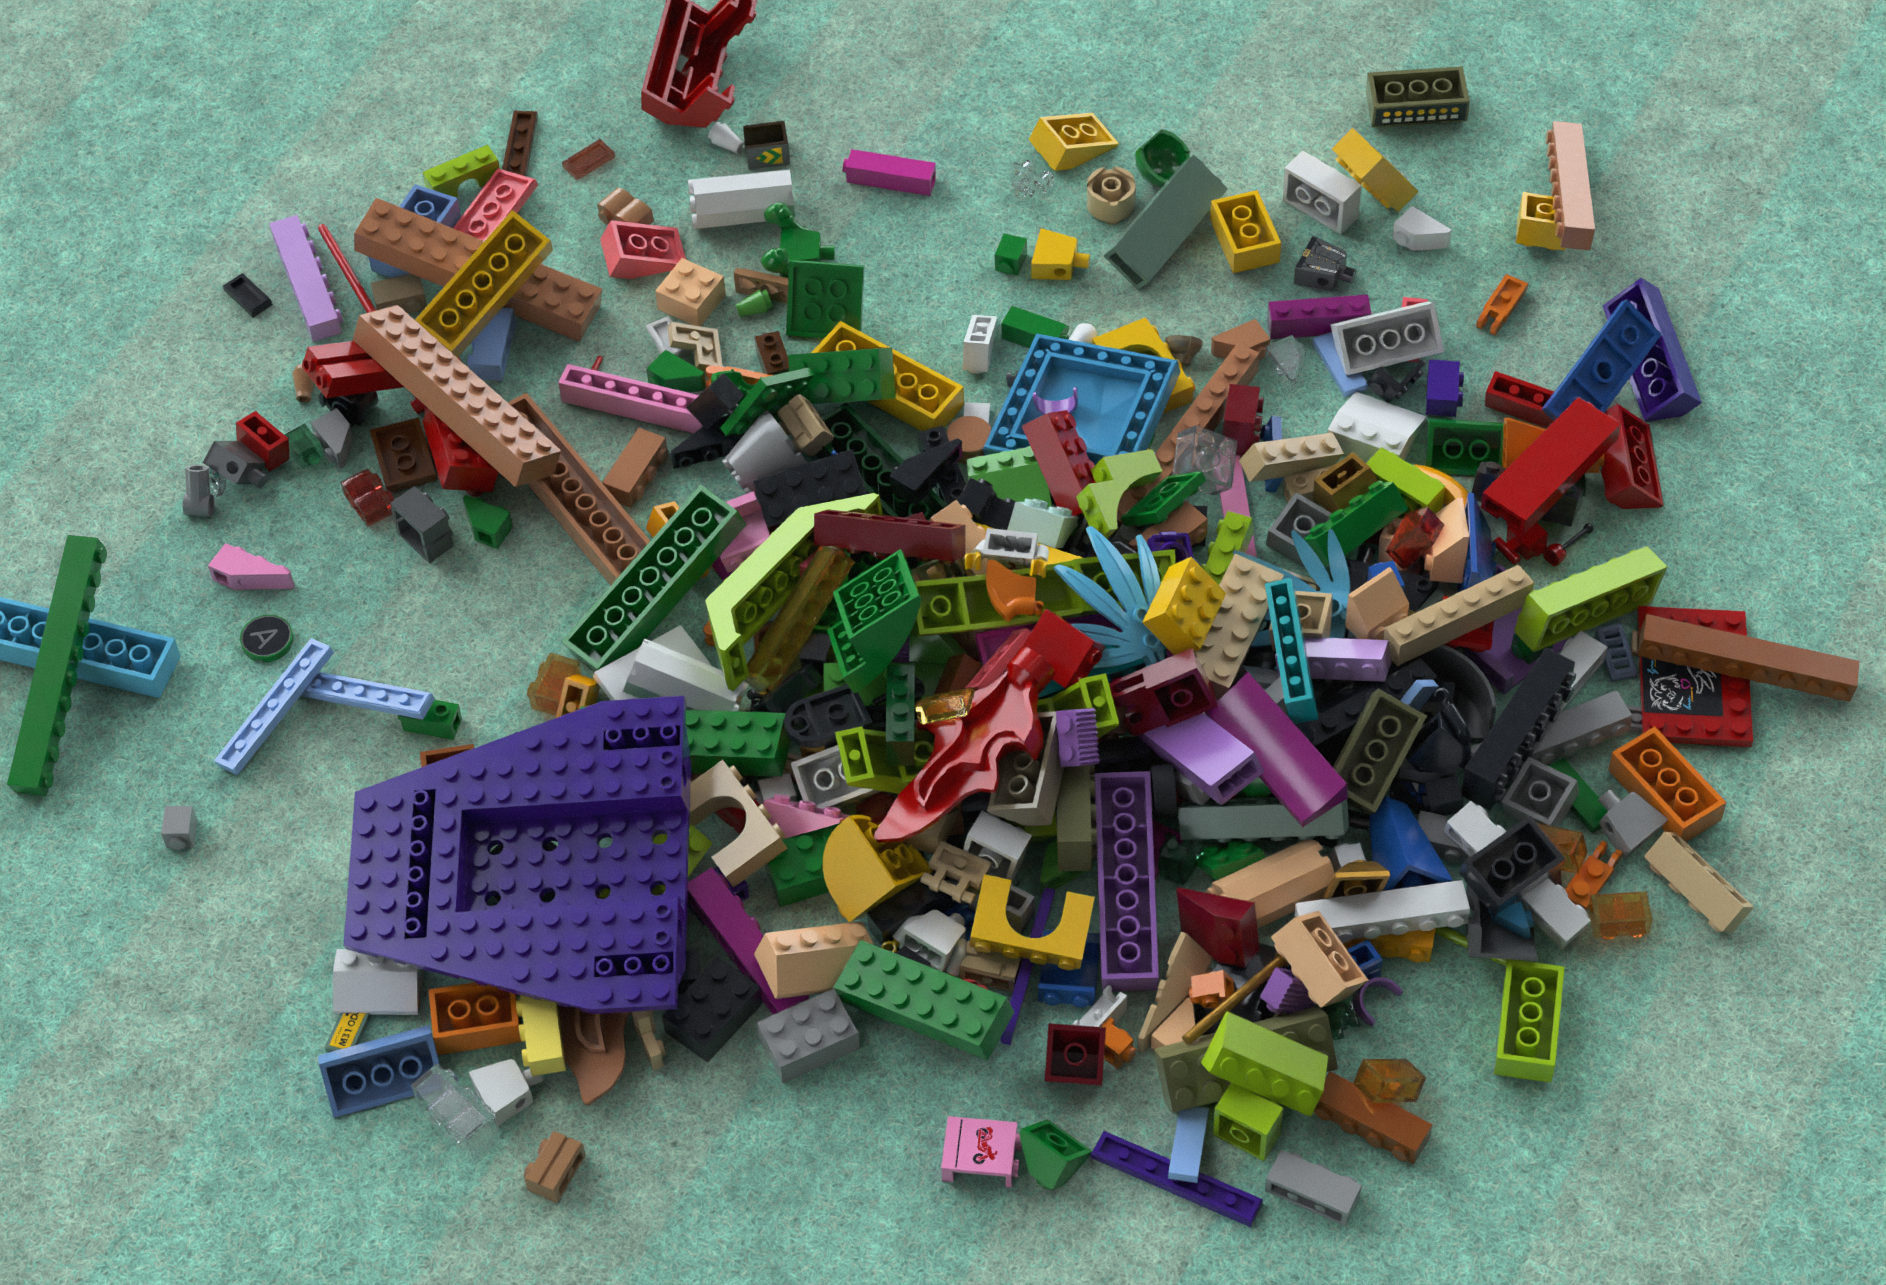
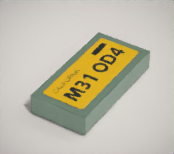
M340 1013L324 1047L325 1051L333 1052L358 1045L372 1015L369 1013Z

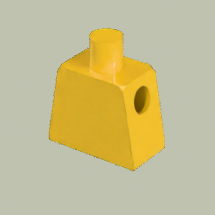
M1040 228L1031 262V279L1070 280L1072 279L1074 267L1089 268L1090 254L1078 253V240L1076 238Z

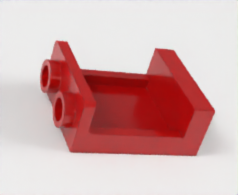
M1045 609L1022 647L1032 649L1040 654L1052 666L1055 672L1053 680L1067 689L1079 682V679L1088 677L1093 666L1101 660L1105 646L1066 622V619Z

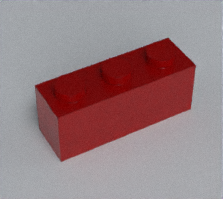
M1495 371L1486 390L1484 406L1548 428L1554 421L1541 409L1555 391Z

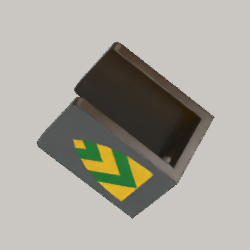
M785 120L743 126L749 170L790 164Z

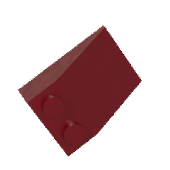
M1178 887L1176 893L1181 932L1187 933L1219 963L1245 968L1260 950L1255 902Z

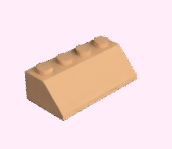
M860 921L765 933L754 955L775 999L824 993L833 989L859 941L863 940L870 944H873V941L863 922Z

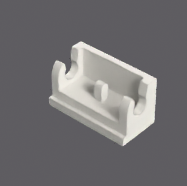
M1108 985L1097 1002L1079 1021L1075 1020L1072 1025L1101 1027L1109 1017L1115 1020V1024L1127 1011V996L1122 992L1117 997L1114 996L1111 992L1112 987Z

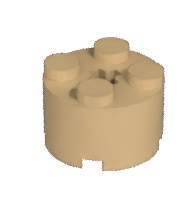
M1113 166V169L1105 170V167L1095 170L1089 176L1087 184V210L1092 216L1110 225H1115L1133 213L1136 205L1135 179L1129 171L1121 167Z

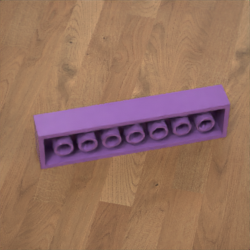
M1150 771L1095 773L1102 992L1108 985L1112 987L1111 992L1158 991L1159 974Z

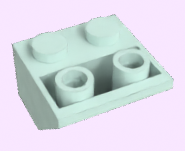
M1025 498V502H1015L1007 530L1037 533L1038 543L1053 548H1063L1079 517L1071 515L1072 510L1060 506H1057V508L1047 507L1048 502L1035 498L1033 500Z

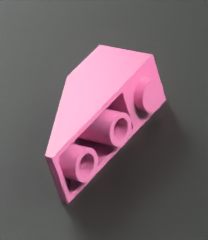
M226 543L208 565L213 581L234 590L293 589L295 586L291 571L285 566H277L268 562L262 556L256 557L247 553L241 547H233Z
M775 794L774 797L763 802V806L771 815V818L768 819L771 826L777 823L785 834V838L839 824L850 816L842 814L839 808L825 807V809L815 807L816 803L804 800L797 803L790 801L789 796Z

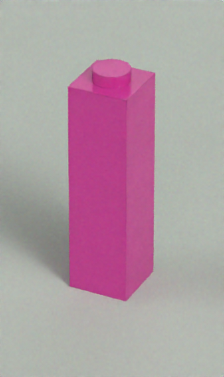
M851 149L849 157L844 159L842 171L846 173L847 183L931 196L936 181V163L854 149Z

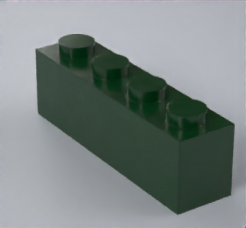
M915 665L887 666V766L915 764Z

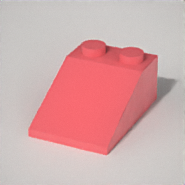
M610 220L600 239L610 277L634 279L672 271L682 258L686 259L678 228Z

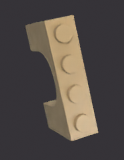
M722 760L691 782L689 824L696 826L715 811L726 807H736L746 812V824L739 837L712 856L714 862L734 888L788 848L782 841L786 837L777 823L771 826L768 821L771 815L763 804L757 807L753 800L757 796L748 784L744 787L740 784L739 781L743 778L733 765L729 768Z

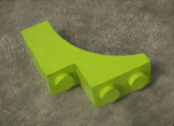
M1153 449L1103 457L1091 469L1096 483L1088 484L1076 496L1088 525L1094 527L1106 539L1118 529L1117 509L1123 493L1135 487L1151 484L1163 472Z

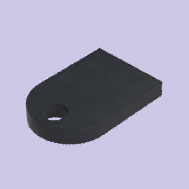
M848 684L795 702L789 707L784 718L785 731L788 738L793 743L806 748H817L836 742L835 732L861 726L863 729H873V721L859 693L856 692L854 694ZM796 724L806 725L802 730L792 728Z

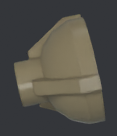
M1171 335L1166 337L1165 340L1170 347L1171 355L1175 360L1178 359L1181 365H1190L1193 356L1200 351L1203 345V340L1194 336Z

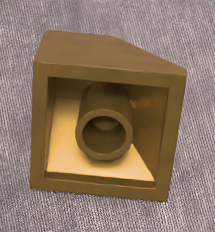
M1355 860L1348 862L1335 872L1322 899L1383 891L1390 877L1389 870L1376 861L1365 862L1364 860Z

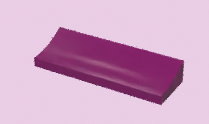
M1249 672L1217 700L1218 707L1205 712L1206 716L1255 752L1265 771L1258 777L1302 828L1348 799L1347 783Z

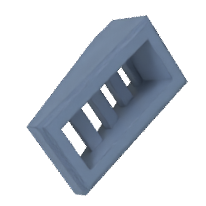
M1621 623L1597 628L1594 639L1608 648L1619 646V648L1614 649L1607 648L1604 665L1611 682L1637 677L1636 666ZM1623 656V658H1618V659H1613V660H1612V658H1614V657ZM1627 665V668H1622L1618 670H1615L1614 668L1617 666Z

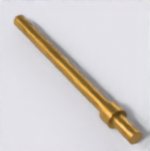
M1277 952L1274 960L1182 1036L1183 1041L1187 1045L1193 1043L1224 1017L1226 1011L1230 1012L1268 980L1275 967H1288L1290 964L1286 958Z

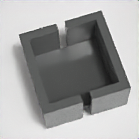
M414 486L390 503L393 517L396 519L394 521L398 535L428 563H431L454 546L452 541L453 532L448 523L450 519L448 513L444 508H438L426 492L422 493Z

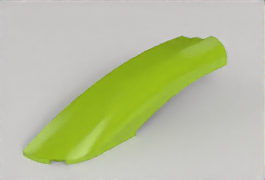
M1175 549L1151 552L1158 569L1160 584L1168 568L1175 564ZM1121 554L1134 573L1147 604L1139 554ZM1098 557L1078 558L1071 561L1047 565L1046 578H1042L1040 575L1030 576V568L1012 571L1021 576L1036 578L1035 601H1042L1044 603L1042 614L1045 609L1060 615L1064 619L1100 614L1055 572L1053 568L1059 564L1071 568L1097 583L1119 604L1122 610L1124 609L1111 587ZM986 574L915 581L922 599L911 630L912 635L915 637L1036 624L1041 615L1032 614V616L1016 615L1009 622L1005 621L997 613L990 601L986 587Z

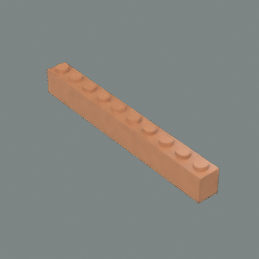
M1239 343L1236 344L1156 451L1155 456L1163 472L1151 484L1127 490L1120 499L1117 509V524L1120 527L1123 524L1120 517L1164 478L1184 473L1224 419L1229 385L1248 386L1258 373L1259 352ZM1132 525L1133 527H1136V528H1138V529H1140V530H1142V528L1144 527V525L1141 526V527H1137L1136 525Z

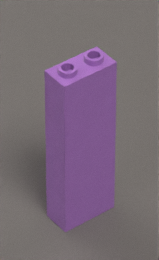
M1204 713L1170 727L1163 725L1137 735L1148 748L1168 764H1172L1173 768L1221 806L1265 772L1254 751Z

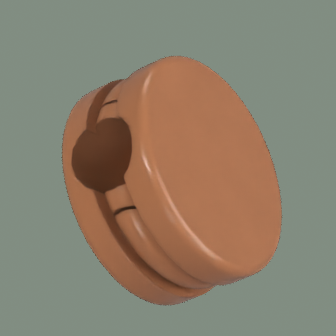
M964 416L954 420L948 426L946 435L949 442L957 438L962 440L963 457L958 463L967 465L966 459L984 456L983 447L992 430L991 426L984 419L976 416Z

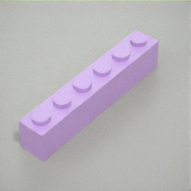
M298 215L269 223L275 245L313 342L341 334L340 324L344 323L340 310L333 307L337 304L333 292L327 291L330 286L326 274H320L323 268L319 257L314 258L313 256L316 254L313 241H307V237L310 236L306 223L301 224Z

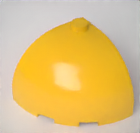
M852 815L842 821L828 838L823 855V873L827 888L838 905L840 914L849 923L867 916L866 913L920 880L924 872L931 873L934 871L929 868V863L912 844L907 847L902 841L877 843L874 833L880 824L877 825L870 822L871 818L863 815Z

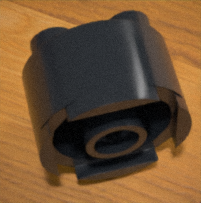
M375 391L326 398L321 392L319 402L322 407L326 405L330 412L337 408L349 422L350 427H353L355 424L358 427L378 404V395Z

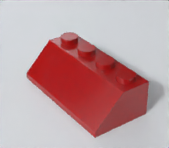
M1616 404L1604 412L1621 424L1618 440L1604 453V465L1601 475L1604 479L1605 497L1611 504H1615L1621 509L1661 508L1664 504L1650 426L1621 405Z

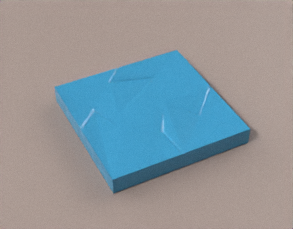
M1036 334L983 447L984 456L1029 447L1030 444L1022 425L1043 415L1038 412L1034 405L1033 393L1036 392L1038 397L1044 400L1060 401L1072 397L1074 387H1077L1078 405L1071 415L1076 421L1075 428L1079 437L1086 444L1087 456L1094 465L1103 457L1147 450L1180 375L1179 362L1173 359Z

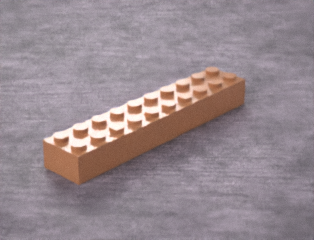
M375 198L354 232V251L443 287L484 242L476 237L379 198ZM540 264L502 308H513L515 316L581 342L601 306L602 288Z
M395 305L359 315L352 340L510 483L518 487L554 475L561 450L472 372L468 366L454 356L451 351L445 348L434 336L409 316L404 309Z
M524 393L508 402V404L561 450L554 475L527 483V485L611 586L650 540L531 397Z

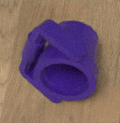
M1175 531L1159 532V534H1154L1147 540V545L1151 552L1175 549V564L1190 557L1193 558L1190 537L1187 533H1176ZM1177 540H1182V541H1183V545H1181L1180 543H1178V542H1176V541H1177Z

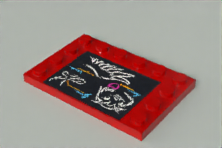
M1638 606L1637 626L1639 636L1646 614L1747 636L1745 611ZM1639 656L1642 734L1655 726L1670 743L1752 747L1753 729L1750 680Z

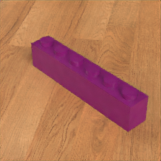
M710 868L688 882V903L742 975L761 987L762 1001L772 1015L809 999V995L775 999L754 955L763 938V934L760 932L761 927L753 916L749 917L744 911L745 906L739 896H733L729 891V885L722 874L717 875L713 868Z

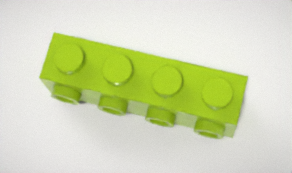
M1227 511L1224 520H1219L1216 534H1218L1216 541H1211L1207 556H1209L1206 564L1203 563L1201 565L1218 585H1220L1234 557L1233 551L1237 550L1246 553L1254 533L1252 517Z

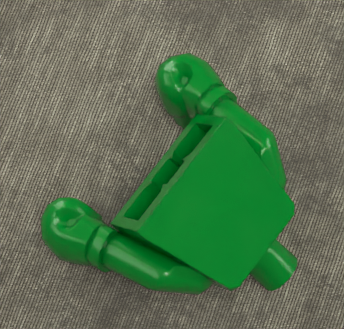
M777 202L766 208L764 219L766 222L776 224L781 228V240L779 248L768 250L761 258V264L764 269L769 272L779 273L780 277L788 278L790 260L814 262L835 260V245H821L820 233L812 231L796 222L790 209L785 204Z

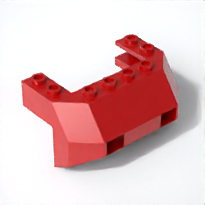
M666 0L641 90V110L665 124L706 128L713 121L716 122L725 109L729 110L735 100V97H733L735 86L731 84L722 94L718 93L719 87L717 86L718 80L723 74L722 64L728 55L726 48L728 42L735 35H740L744 26L747 23L751 24L755 19L757 0H720L710 11L691 0Z

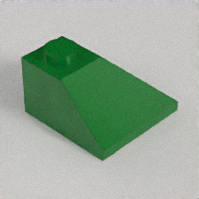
M1048 1119L1021 1128L1019 1132L1028 1172L1045 1189L1054 1190L1064 1186L1092 1153V1150Z

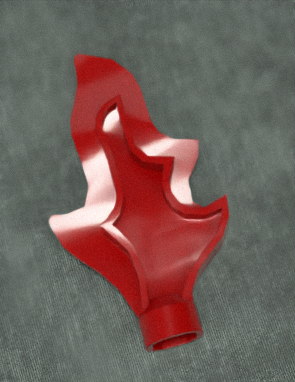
M1026 647L1020 648L1006 665L1007 671L990 685L969 694L940 702L929 708L916 722L918 730L928 731L935 736L934 750L921 771L899 793L888 814L874 833L877 843L904 841L934 825L967 796L980 791L996 793L999 783L998 763L1008 753L1016 750L1025 751L1036 761L1043 746V731L1037 713L1038 697L1055 676L1052 666L1040 654Z

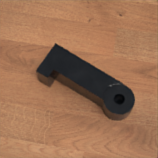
M810 662L789 675L754 704L753 708L756 712H765V706L770 713H786L792 704L803 699L824 679L813 662Z

